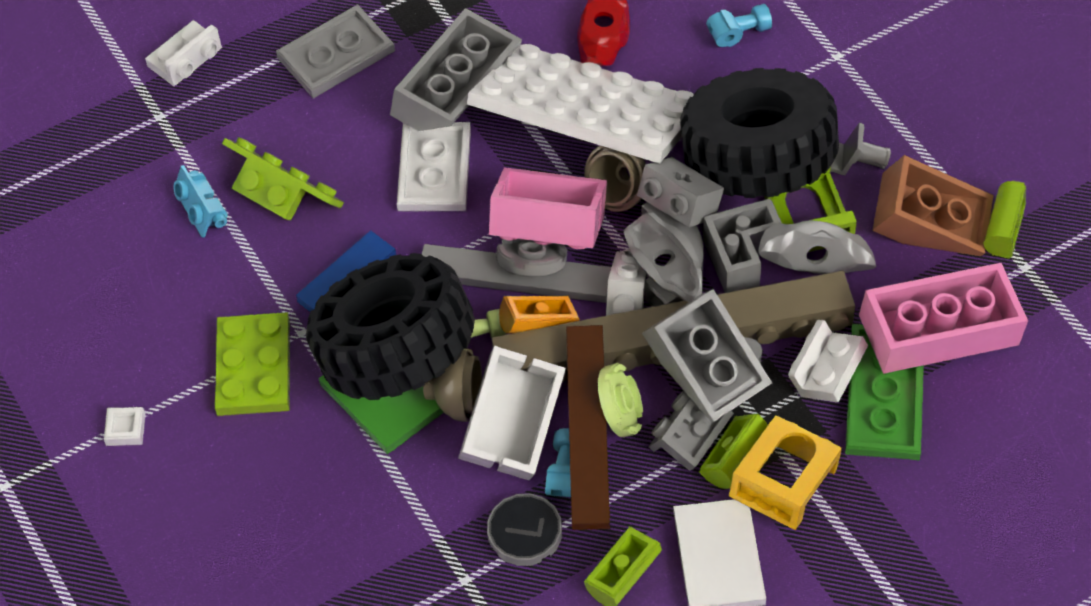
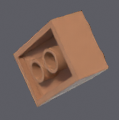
M904 155L882 174L872 231L902 244L982 256L985 254L984 240L990 222L994 195Z

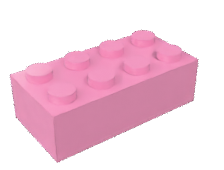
M1002 263L865 290L859 312V317L883 374L1018 346L1028 323L1025 312Z

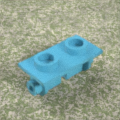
M182 165L177 180L174 182V194L187 211L189 221L192 225H195L203 238L206 236L208 227L215 226L216 228H221L225 226L228 214L218 198H213L214 191L206 180L205 175L196 170L188 173L185 166Z

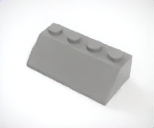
M465 8L396 86L393 93L390 115L417 131L452 126L469 106L467 105L469 91L493 69L495 70L502 66L508 57L519 47L522 39Z

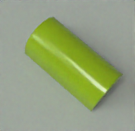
M1007 181L999 186L984 240V248L992 255L1008 259L1013 256L1026 206V185L1024 182Z
M758 413L734 417L701 466L699 473L711 484L722 489H730L733 472L767 428L768 424Z
M629 526L585 579L586 589L602 605L617 606L661 553L660 542Z

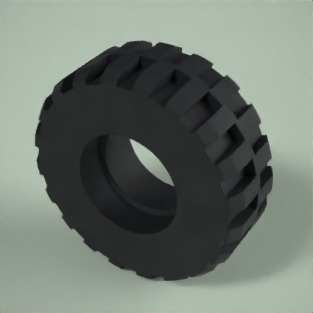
M753 68L750 71L742 72L740 70L732 72L725 77H717L711 80L710 84L703 85L696 90L694 96L688 99L680 117L685 164L724 188L723 194L728 196L739 195L744 198L767 196L768 198L779 196V194L785 192L792 193L798 191L802 186L810 185L817 181L822 173L825 174L839 151L837 106L833 96L818 80L810 79L804 73L797 71L789 72L781 68H775L774 70Z
M411 253L408 256L399 254L381 261L378 259L370 262L367 266L359 270H353L347 274V277L341 281H336L330 286L329 291L324 296H320L315 303V309L309 314L306 341L325 380L328 381L333 389L355 399L364 397L368 400H380L381 397L390 396L392 398L403 395V392L411 389L416 390L424 386V383L429 380L436 379L445 373V369L461 357L463 349H467L471 341L475 317L463 286L451 266L430 255L425 257L418 253Z

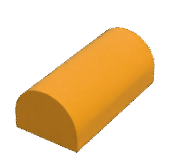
M504 296L499 310L500 325L505 333H518L580 321L569 296Z

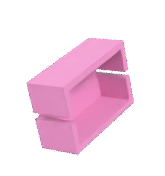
M504 167L490 199L489 235L499 236L504 240H532L540 245L556 243L568 245L573 249L594 248L598 231H600L604 220L607 180Z

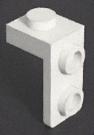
M629 249L622 252L617 251L608 278L606 316L643 309L647 274L638 265Z

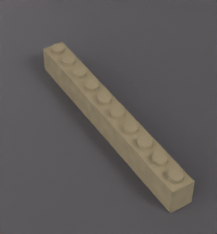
M844 271L718 294L719 299L743 337L752 338L760 344H770L776 340L789 337H806L813 329L817 320H825L831 331L842 330L853 324L855 303ZM681 301L492 337L493 348L497 346L526 355L525 363L520 369L526 372L534 358L566 368L562 380L564 382L568 380L566 326L603 325L604 366L619 363L626 367L625 371H629L635 367L648 364L661 365L642 332L688 302Z

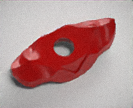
M588 0L580 17L577 35L581 63L590 62L599 66H610L614 63L617 53L627 44L629 38L630 15L627 0ZM607 16L613 20V23L610 26L601 27L594 21L597 17Z

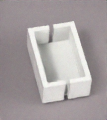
M494 346L487 362L458 459L491 468L494 462L499 463L497 471L530 480L536 471L566 368L534 358L526 372L520 370L525 363L526 355Z

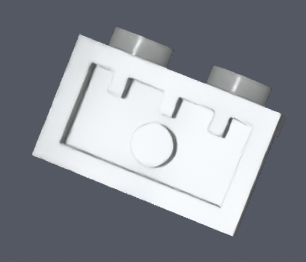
M194 20L145 58L147 67L172 86L177 85L184 78L189 77L206 60L214 57L222 48L218 30L213 25L205 29Z
M817 320L813 329L807 335L806 341L796 360L791 365L788 374L789 378L801 397L839 402L868 344L863 336L832 333L825 320Z

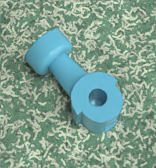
M761 4L754 6L751 14L734 17L727 10H720V12L708 18L706 25L719 47H732L741 40L743 31L753 27L759 32L771 29L772 17L767 5Z
M562 428L554 433L553 447L558 452L556 464L548 467L545 494L571 497L569 428Z

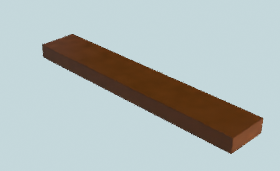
M603 325L566 326L572 530L610 529L607 425L598 394V377L600 370L604 367Z

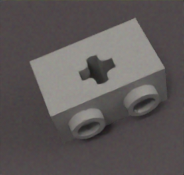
M670 157L664 159L660 164L653 162L645 165L637 196L687 227H692L703 223L704 216L717 213L724 188L675 158Z

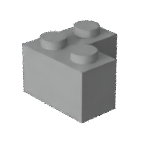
M771 198L704 216L703 242L725 293L760 287L761 261L758 257L760 256L758 250L761 238L769 226L775 223L782 224Z

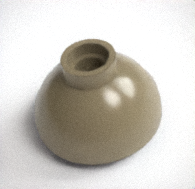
M599 146L589 155L585 165L584 176L585 178L607 180L605 209L621 212L634 207L642 200V198L637 196L646 162L643 158Z
M463 349L461 357L454 364L451 363L445 369V373L436 379L433 378L424 383L423 392L425 399L436 400L440 409L452 419L469 422L482 382V369L479 357L474 356L471 349Z

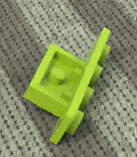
M238 137L236 142L224 138L222 142L224 146L247 158L231 189L290 221L306 191L328 204L342 208L344 202L334 197L337 192L335 189L321 182H318L317 186L307 182L310 177L308 174L294 167H291L290 171L282 168L283 160L268 152H264L263 156L254 152L257 146L243 138Z

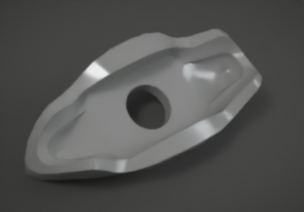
M646 212L624 229V235L632 256L642 270L657 284L686 302H690L702 294V271L697 254L691 242L677 227L665 223L653 212ZM662 254H671L675 257L674 261L667 266H660L655 263L656 258Z
M809 220L796 224H772L765 230L758 250V254L761 257L782 267L802 272L828 274L844 271V273L870 270L876 267L873 252L860 235L852 234L837 225L821 221ZM815 246H822L826 249L825 255L819 260L807 258L808 251Z

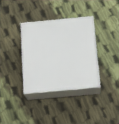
M143 407L107 408L104 432L106 446L143 444L145 423Z

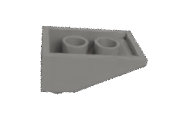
M714 289L699 295L642 332L661 365L711 423L772 384V381Z

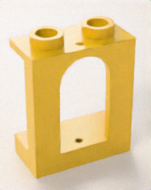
M775 415L733 472L729 497L796 530L802 522L806 504L828 473L833 475L836 473L842 447ZM776 447L809 462L791 488L759 473Z

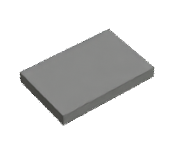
M357 4L276 50L280 62L309 95L315 98L393 53L395 46Z

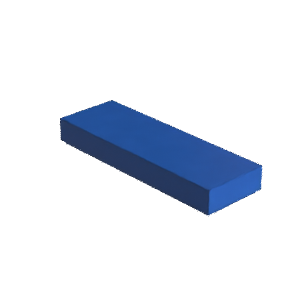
M370 230L296 294L297 302L311 312L315 309V303L320 296H324L329 291V287L336 281H341L347 277L348 273L355 269L359 270L370 262L378 259L381 261L396 255V249Z

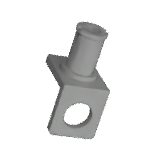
M858 123L845 144L839 143V151L831 165V172L846 175L852 164H855L857 161L885 169L890 159L891 150L887 147L884 148L863 142L864 124Z

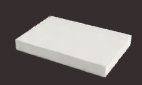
M454 122L449 127L417 131L403 123L397 193L398 211H466L471 136L470 122Z
M735 499L673 506L688 606L766 605V594L750 507Z

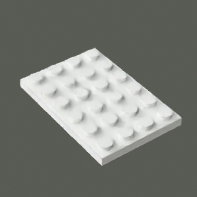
M520 44L502 66L495 70L493 69L469 91L467 105L660 164L682 138L680 117L688 99L693 97L694 94L689 91H675L665 88L659 82H645L634 79L625 72L614 73L604 70L595 63L574 61L565 54L547 53L541 51L535 45Z

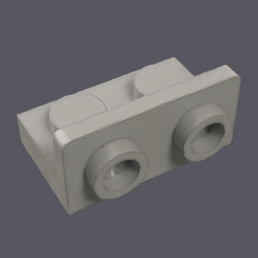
M682 391L671 405L674 412L669 419L664 417L651 432L655 438L648 447L653 452L663 448L690 471L698 465L734 413L730 411L711 423L686 392Z

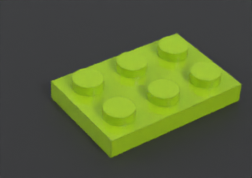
M288 312L217 317L215 410L217 416L290 411V319Z

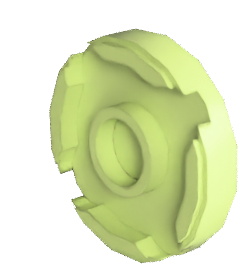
M614 363L604 366L600 370L598 394L605 419L612 431L619 437L636 435L642 427V424H637V418L642 417L643 413L641 395L634 378L631 375L626 376L623 371H625L626 367L622 364Z

